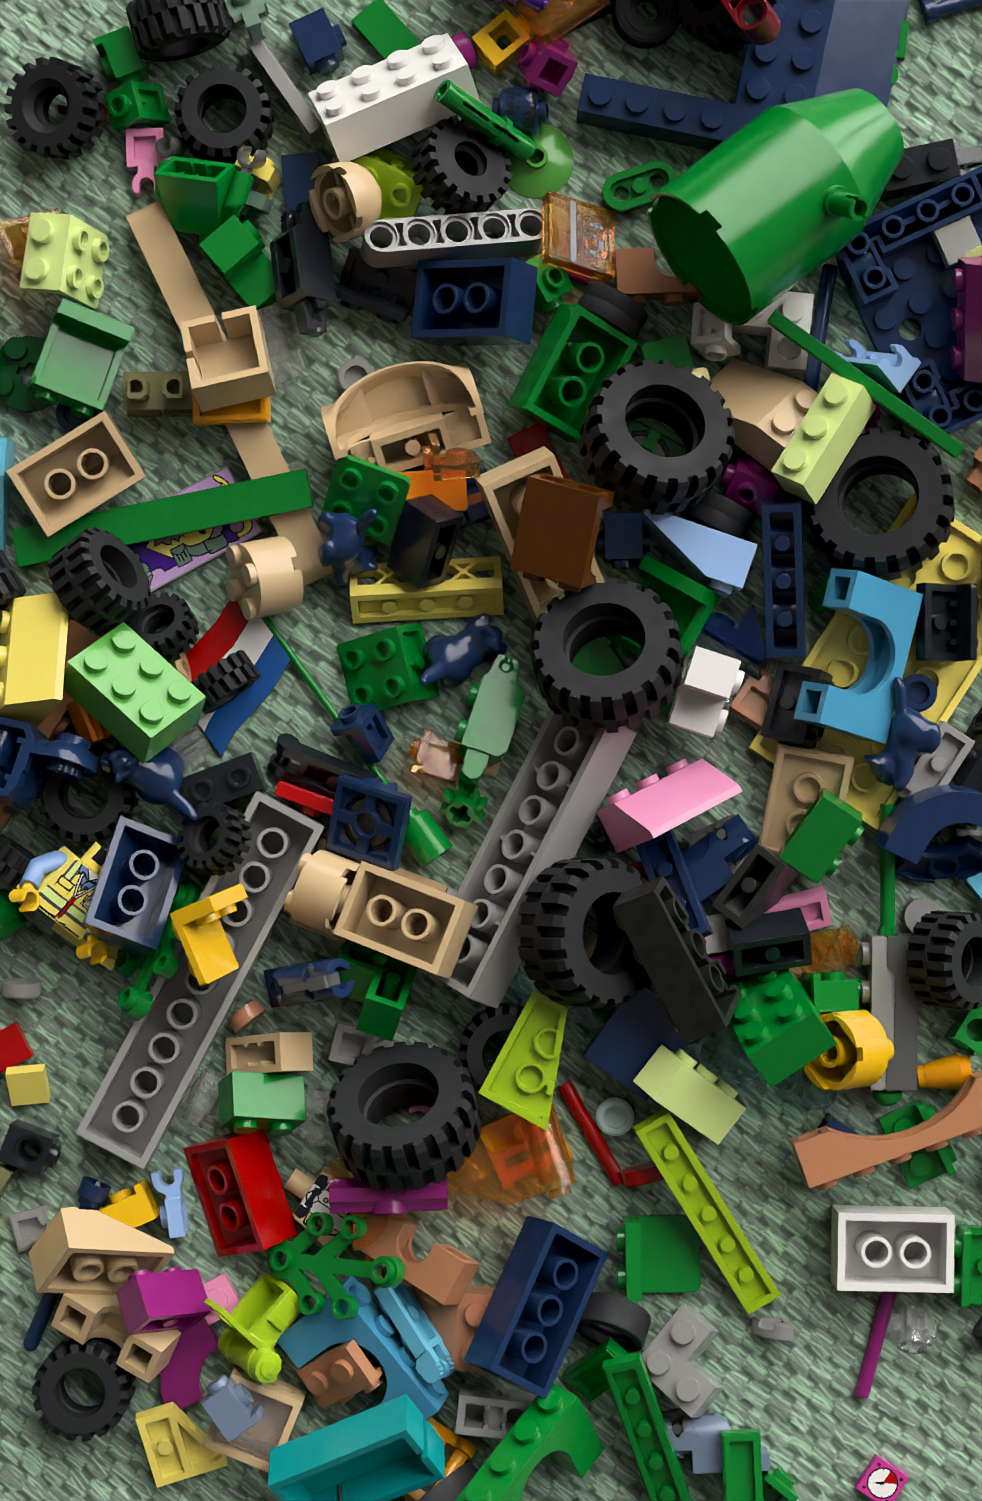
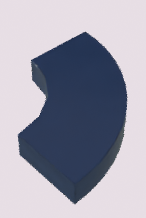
M968 834L954 843L942 846L927 845L917 865L898 855L895 857V875L917 882L935 883V879L954 877L962 880L982 872V842Z

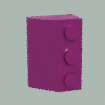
M982 256L958 258V269H953L952 289L954 293H957V308H952L951 327L953 331H956V346L951 347L950 363L953 370L956 369V373L964 381L982 383Z

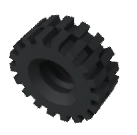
M44 57L35 59L36 65L28 62L22 66L25 74L16 73L12 78L17 83L15 89L8 87L6 96L12 97L11 104H4V112L12 114V118L6 120L9 129L17 131L12 136L17 142L23 143L25 149L46 157L69 160V156L75 158L82 156L81 148L91 150L95 144L90 139L93 136L100 138L103 130L97 128L99 121L106 122L107 114L101 112V107L107 106L106 97L97 94L103 90L100 82L92 80L95 76L90 71L82 69L83 67L56 57H50V59ZM63 95L67 101L65 117L60 123L52 124L49 119L50 104L56 96Z
M457 115L450 116L447 120L445 118L440 120L423 137L413 150L411 156L415 159L410 163L411 171L418 172L413 177L415 186L421 184L424 188L420 192L424 200L430 197L434 201L431 207L436 211L441 207L444 208V215L486 212L507 192L509 188L507 184L512 180V173L507 170L512 165L510 158H503V154L507 151L505 148L492 145L488 142L485 134L463 119L459 121ZM455 157L462 160L469 167L472 175L465 173L458 166Z

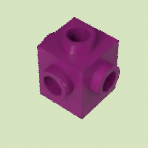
M535 32L531 41H527L523 45L518 57L519 63L517 66L525 77L524 83L529 87L536 88L540 93H544L546 90L560 97L564 88L573 77L578 65L577 60L568 50L569 43L552 33L547 38Z
M742 452L739 453L734 465L727 463L720 480V484L725 486L723 496L740 504L750 512L761 516L763 498L774 497L780 485L771 471L750 455Z

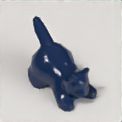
M376 509L363 512L359 519L349 513H333L330 511H324L318 517L317 527L324 542L318 548L319 560L323 567L332 565L335 580L341 588L348 586L349 574H362L366 571L378 569L377 564L371 561L372 557L377 553V548L363 546L364 534L377 516L378 512Z
M482 613L475 616L456 635L445 636L440 634L432 636L423 647V654L428 658L431 667L424 671L419 679V684L427 686L440 680L443 687L453 689L467 681L476 666L496 659L498 654L504 655L507 652V645L501 642L503 638L502 631L497 626L489 625L491 622L490 615Z
M895 677L893 680L895 714L891 721L885 748L876 755H865L863 759L870 765V769L877 781L888 786L893 784V789L900 792L906 787L913 776L915 758L927 753L932 754L938 748L941 741V731L937 723L929 721L919 712L907 706L905 685L900 677Z
M117 740L120 745L119 749L112 751L109 756L101 757L98 760V767L112 774L115 778V783H119L121 780L125 781L128 785L135 788L138 795L145 802L152 805H164L167 803L191 821L197 819L198 815L193 806L179 793L183 782L185 763L179 753L172 748H164L143 764Z

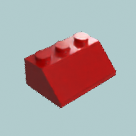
M257 1130L249 1134L231 1132L183 1148L218 1257L264 1251L298 1234L293 1213L289 1208L284 1193L282 1179L273 1159L270 1141L264 1130Z

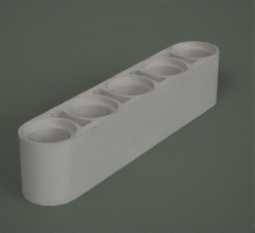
M532 208L376 220L370 229L368 227L365 230L360 254L367 265L375 268L418 265V261L529 256L539 250L548 231V221L541 211ZM521 229H529L535 236H528ZM491 231L495 233L499 239H491L484 234V232ZM455 234L462 241L453 242L447 237V235ZM418 237L422 239V241L425 244L416 245L409 240V238ZM381 240L388 247L378 248L371 241Z

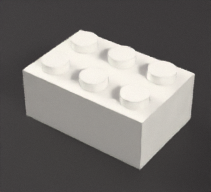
M832 1205L831 1283L837 1291L954 1293L955 1215L946 1207Z

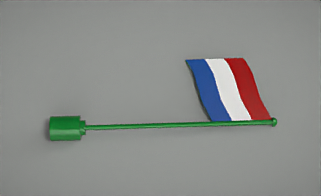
M229 600L217 621L186 654L191 670V681L197 679L201 673L206 672L209 667L216 665L221 659L227 658L238 650L245 651L261 674L260 679L253 686L235 697L230 703H226L224 707L207 715L201 712L198 725L221 757H223L227 746L237 730L271 694L290 662L294 664L333 720L336 721L339 714L270 618L267 616L246 620L238 601L232 602ZM345 735L370 771L378 774L377 778H382V783L387 784L388 781L375 763L367 764L360 749L356 746L352 735ZM416 807L410 810V824L405 834L404 844L420 866L424 868L448 851L453 845L427 809L420 813Z

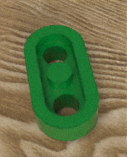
M651 161L613 174L604 183L602 190L603 203L607 209L617 214H625L652 205L653 201L650 200V197L661 188L655 189L651 187L650 179L653 177L661 178L664 183L662 187H664L676 177L675 171L666 162ZM617 189H624L628 197L623 201H619L614 197V192Z

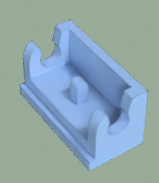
M845 339L844 342L851 349L852 356L846 357L834 351L890 392L900 393L921 364L918 358H913L902 345L898 344L890 345L892 352L895 353L890 354L865 351L856 340Z

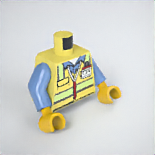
M96 841L81 859L65 846L57 851L55 850L31 859L20 883L16 886L17 889H13L9 893L11 902H22L19 908L20 912H31L39 908L77 939L81 940L84 938L86 943L80 944L77 947L76 955L79 959L89 958L90 954H92L91 965L102 963L107 957V949L101 942L102 940L83 925L99 875L98 873L107 851Z

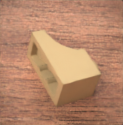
M277 1032L225 1039L227 1075L232 1071L267 1074L314 1071L312 1032Z

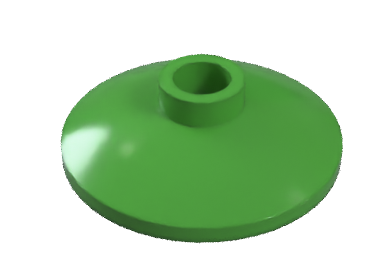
M541 124L539 134L531 138L537 143L535 152L543 155V160L540 163H533L530 159L525 162L520 161L518 157L508 150L503 154V158H510L512 165L507 170L512 173V180L507 185L514 192L528 198H544L555 194L564 187L573 170L574 158L568 140L555 128Z

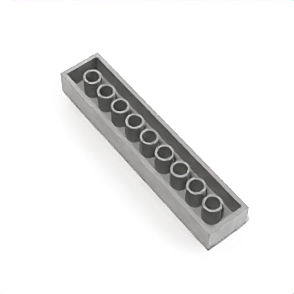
M262 791L255 792L244 813L246 817L244 820L248 821L251 826L246 831L252 834V840L245 841V845L250 847L249 852L242 851L240 855L245 860L241 865L234 862L236 870L231 873L225 871L223 876L212 875L198 900L200 901L240 883L243 884L248 897L235 903L237 911L219 918L239 968L206 985L200 986L188 968V957L183 945L176 942L174 945L175 957L179 960L176 973L168 980L158 976L150 991L153 996V1002L149 1012L143 1019L134 1021L75 1133L143 1170L154 1157L284 910L286 896L295 888L299 877L297 868L300 859L305 853L313 855L328 827Z

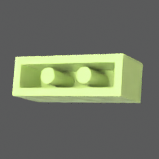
M830 374L771 470L784 491L817 505L876 409L863 385L836 374Z
M661 1044L633 1082L656 1102L719 1145L746 1110L735 1099L739 1092L722 1079L716 1084L715 1082L718 1077L701 1063L695 1069L694 1067L698 1062L679 1048L673 1053Z

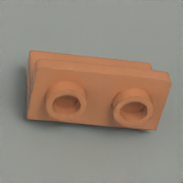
M354 1339L314 1357L296 1370L321 1408L335 1402L343 1405L360 1391H363L364 1394L370 1393L383 1382L381 1375L385 1372L380 1361L374 1364L369 1362Z

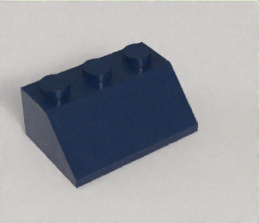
M119 816L83 925L107 945L144 958L156 951L185 863L180 857L183 851L178 850L177 843L183 842V840Z

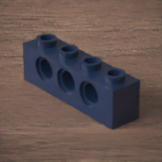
M797 496L763 498L761 505L767 658L805 657L806 626L802 498Z

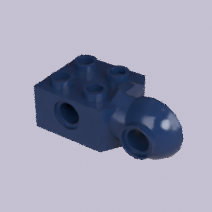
M0 716V804L24 809L34 800L35 795L40 790L46 772L75 782H81L82 777L98 776L97 763L90 752L92 743L82 737L69 733H58L55 741H48L47 736L31 723Z

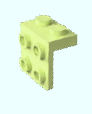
M31 212L19 288L27 292L62 294L87 308L96 309L99 298H101L104 291L102 275L104 261L109 256L108 237L71 214Z

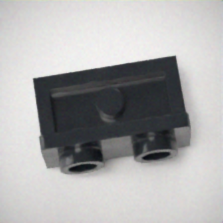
M352 246L349 249L339 285L336 287V298L340 299L341 304L349 309L362 310L364 308L377 313L376 317L388 323L404 322L410 315L414 304L417 269L410 266L371 267L363 261L360 248Z
M916 584V592L923 594L916 622V661H975L977 659L978 647L977 610L979 601L977 597V584Z

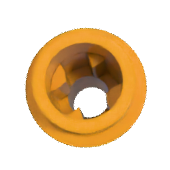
M959 1052L924 1063V1065H917L920 1088L960 1090L968 1076L972 1074L969 1055L959 1056Z

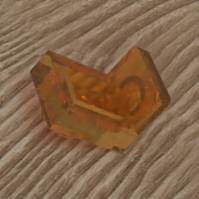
M425 728L420 738L414 736L407 756V758L413 759L410 771L454 785L463 759V755L457 754L459 744L433 736V730Z
M846 924L833 929L810 932L812 965L801 966V971L804 974L845 967L856 962L859 947L855 934L851 932L850 925Z

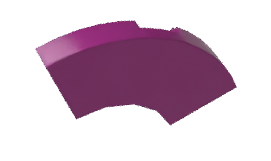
M205 1317L192 1328L178 1330L181 1332V1336L169 1364L161 1371V1393L164 1404L174 1402L180 1409H183L204 1397L200 1382L201 1368L207 1356L217 1349L218 1338L212 1326L208 1325Z

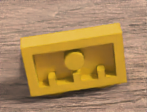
M242 883L169 913L173 921V932L176 938L181 941L188 957V968L200 986L206 985L239 968L219 918L237 911L235 903L248 897Z

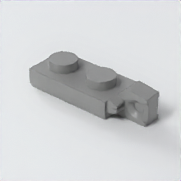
M940 720L938 723L941 731L940 745L932 754L927 753L916 757L911 780L902 791H896L895 793L902 797L898 804L923 789L948 785L975 741L948 723Z

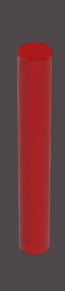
M571 1080L557 1086L612 1185L617 1186L623 1183L619 1164Z

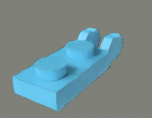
M402 1284L395 1288L379 1287L374 1293L379 1299L381 1310L386 1316L391 1318L400 1333L403 1345L417 1358L416 1370L419 1375H422V1379L425 1382L427 1381L428 1384H434L441 1381V1378L450 1376L455 1368L453 1358H450L451 1355L445 1347L443 1339L412 1290Z

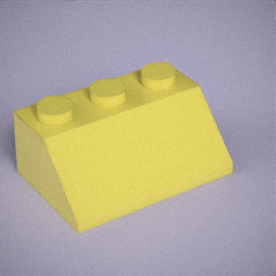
M55 592L13 598L5 610H0L1 717L29 722L33 726H39L62 701L69 612L60 603Z

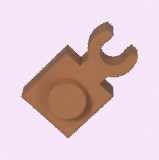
M770 658L763 662L759 670L760 681L749 676L728 708L730 712L759 730L763 726L774 677L768 673V668L773 661Z

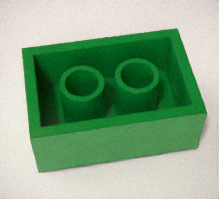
M559 304L507 406L563 440L578 443L581 438L579 430L582 420L596 390L600 388L603 380L610 373H616L619 367L628 364L638 342L578 304Z
M791 968L748 975L728 986L736 985L742 994L730 1024L748 1058L771 1088L837 1044L802 983Z

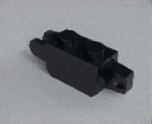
M953 138L904 148V154L882 193L880 201L924 193L965 174L968 169L980 167L982 165V145L961 149L960 143H954Z
M307 200L297 204L296 211L293 209L282 214L280 220L282 222V234L272 240L270 251L276 301L282 309L295 312L300 334L319 337L327 332V308L337 303L329 234L328 231L323 233L318 227L311 211L310 202Z

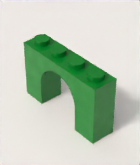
M554 1383L546 1399L536 1396L455 1501H521L522 1492L529 1475L535 1466L548 1454L553 1463L583 1478L605 1448L578 1396Z

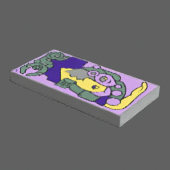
M227 465L171 496L237 483ZM256 519L128 547L141 562L150 582L148 585L151 588L152 594L226 554L228 546L249 542L264 534Z

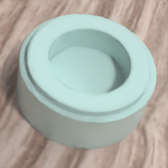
M610 1097L602 1101L598 1106L596 1121L599 1128L605 1134L621 1136L631 1129L634 1122V1112L626 1100L619 1097Z

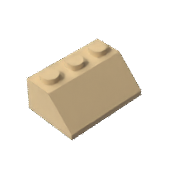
M106 411L101 412L6 471L47 537H50L146 478L132 449L111 415Z

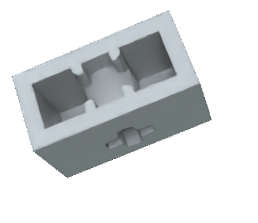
M460 1383L455 1434L504 1439L536 1398V1395L523 1390Z

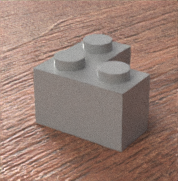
M681 1305L641 1355L650 1380L691 1418H697L704 1414L725 1388L696 1362L720 1331L693 1307Z

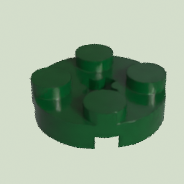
M34 336L12 337L0 348V399L8 407L16 411L33 413L51 406L34 398L35 394L27 391L29 382L27 385L23 384V377L19 375L21 368L27 369L29 364L36 366L45 341L44 339Z

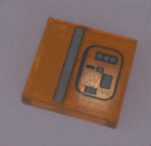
M548 191L542 197L543 263L609 283L615 278L614 211Z

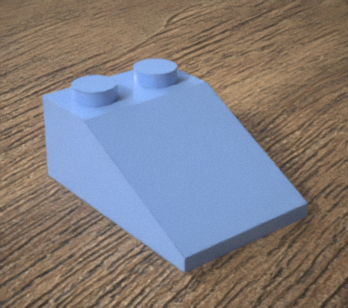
M649 509L645 510L642 516V525L699 583L706 585V588L724 599H727L728 595H736L743 589L758 544L668 513L652 515Z

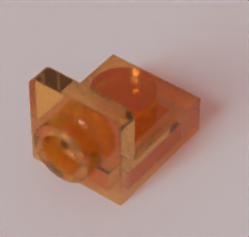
M436 433L428 434V446H422V460L424 469H430L434 481L480 477V462L475 451L469 452L467 448H451L446 451V454H440V443Z

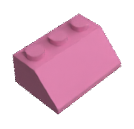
M686 758L665 768L667 776L659 779L657 773L637 782L638 791L630 794L626 788L606 798L609 806L597 811V814L616 852L619 853L651 840L742 792L739 784L704 759L688 764Z

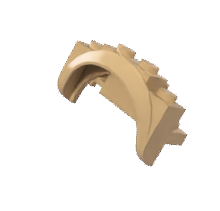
M415 361L388 366L355 382L333 404L320 407L324 426L336 461L339 458L351 455L388 470L401 472L492 443L483 415L484 410L466 362L451 366L430 361ZM454 411L445 415L442 414V412ZM367 436L370 437L369 439L360 441L361 439H363V438H365V437H367Z

